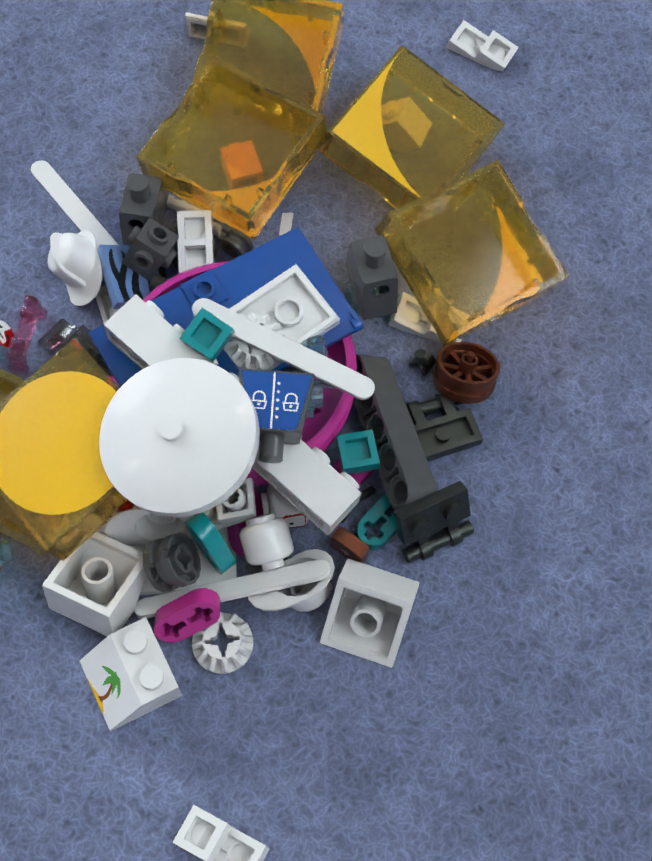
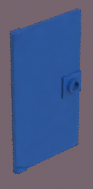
M299 227L213 270L210 269L180 284L179 287L151 300L161 309L164 314L163 318L172 326L178 324L186 330L195 318L192 306L196 300L207 298L230 309L297 264L340 318V323L306 346L307 348L318 353L364 328L355 310L351 308ZM104 325L88 332L120 388L132 376L142 370L107 339ZM222 349L216 358L219 363L217 366L239 377V368L225 350ZM283 362L272 369V371H284L291 367V365Z

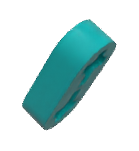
M386 493L363 516L357 526L356 536L369 545V550L381 549L397 533L394 514L390 518L386 515L391 507ZM380 521L384 523L380 529V539L375 536L370 540L366 538V526L374 528Z
M203 512L193 515L184 522L204 557L219 574L222 575L237 563L218 529Z

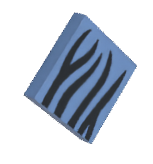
M99 245L97 249L113 309L123 307L135 294L143 300L151 292L149 290V280L121 263L130 248L129 245ZM160 267L156 273L167 279L172 278L169 267L167 270Z

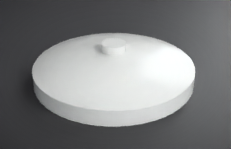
M176 358L161 361L146 367L132 376L112 398L104 414L100 429L99 447L101 461L113 486L121 495L139 508L153 514L168 517H184L199 514L212 509L229 498L248 476L258 452L259 421L254 404L245 389L223 368L213 363L193 358Z

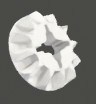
M251 312L246 316V318L285 336L280 323H276L268 314L262 316ZM231 337L226 344L229 357L241 368L266 370L279 362L278 359L256 348L250 354V345L234 337Z
M220 612L217 622L193 634L191 646L197 662L203 668L213 673L226 674L238 670L248 661L253 650V635L248 623L239 618L235 613ZM219 627H223V632H225L227 638H233V643L227 644L226 657H222L218 645H211L212 641L218 639Z

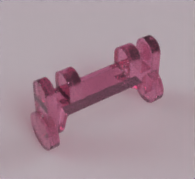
M30 295L24 298L25 306L21 307L19 313L21 320L15 337H11L9 343L11 349H8L5 355L9 362L8 370L21 374H28L30 369L26 364V353L37 320L45 319L48 313L40 305L39 300Z

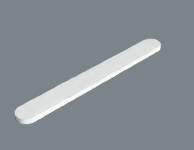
M39 160L32 164V174L80 231L89 230L95 235L97 249L99 245H118L48 162Z
M201 298L194 302L192 306L194 317L203 307L234 329L235 333L232 337L305 373L315 374V378L360 400L369 399L373 395L375 385L370 378L214 301Z
M318 559L151 596L139 600L134 612L140 619L155 617L156 611L160 607L198 588H208L215 591L220 597V602L316 582L327 578L331 568L326 560Z

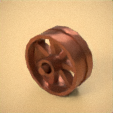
M464 341L452 342L443 346L438 352L432 381L441 394L453 401L466 404L480 403L488 399L494 392L496 380L500 372V363L496 356L485 347Z

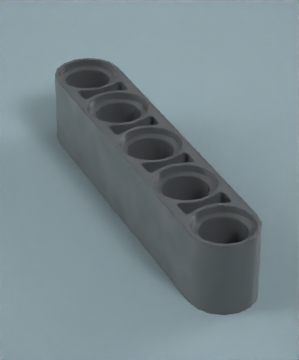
M356 354L357 372L370 378L374 382L375 390L369 399L360 400L354 397L353 402L363 430L373 429L380 460L378 472L388 501L392 507L398 509L438 491L436 482L389 360L380 356Z

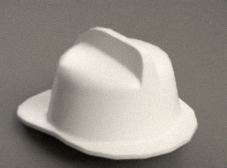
M83 230L78 234H61L57 232L51 234V248L47 260L48 268L65 282L70 300L74 305L85 306L91 303L99 292L103 276L95 235L89 230Z
M134 505L132 509L112 516L106 522L105 533L108 537L125 545H147L150 541L160 538L164 539L166 536L178 532L186 534L191 539L192 536L184 522L192 516H160Z
M319 549L301 552L285 560V565L282 567L323 559L330 565L331 572L329 576L316 582L248 596V599L254 607L263 611H278L285 608H292L300 612L312 611L326 601L333 589L330 582L335 569L333 558L326 551Z

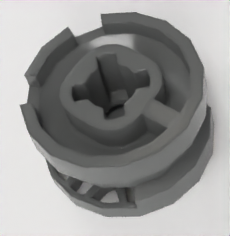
M178 532L168 535L164 539L160 538L150 541L145 546L143 552V568L146 577L158 591L165 593L179 587L194 584L200 576L201 563L199 553L193 541L186 534ZM154 564V568L149 567V565Z

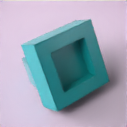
M202 307L181 335L180 340L213 363L235 331L231 326Z
M373 429L336 435L342 472L355 475L366 473L368 470L379 469L380 460Z

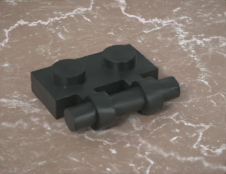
M437 393L433 399L420 403L417 400L406 403L427 461L481 445L483 441L482 434L471 409L467 408L457 412L455 406L464 403L453 401L441 393ZM439 411L443 414V416L426 421L425 418L426 415Z
M461 481L394 510L399 539L405 546L411 543L414 544L402 550L407 563H411L419 558L424 561L434 556V551L449 544L454 547L462 543L464 537L474 533V528L469 520L458 524L461 520L471 516L468 489ZM441 529L443 530L442 532H440V533H438V534H435V535H433V536H431V537H428V535H430V534H432V533H435V532H437V531H439V530H441Z

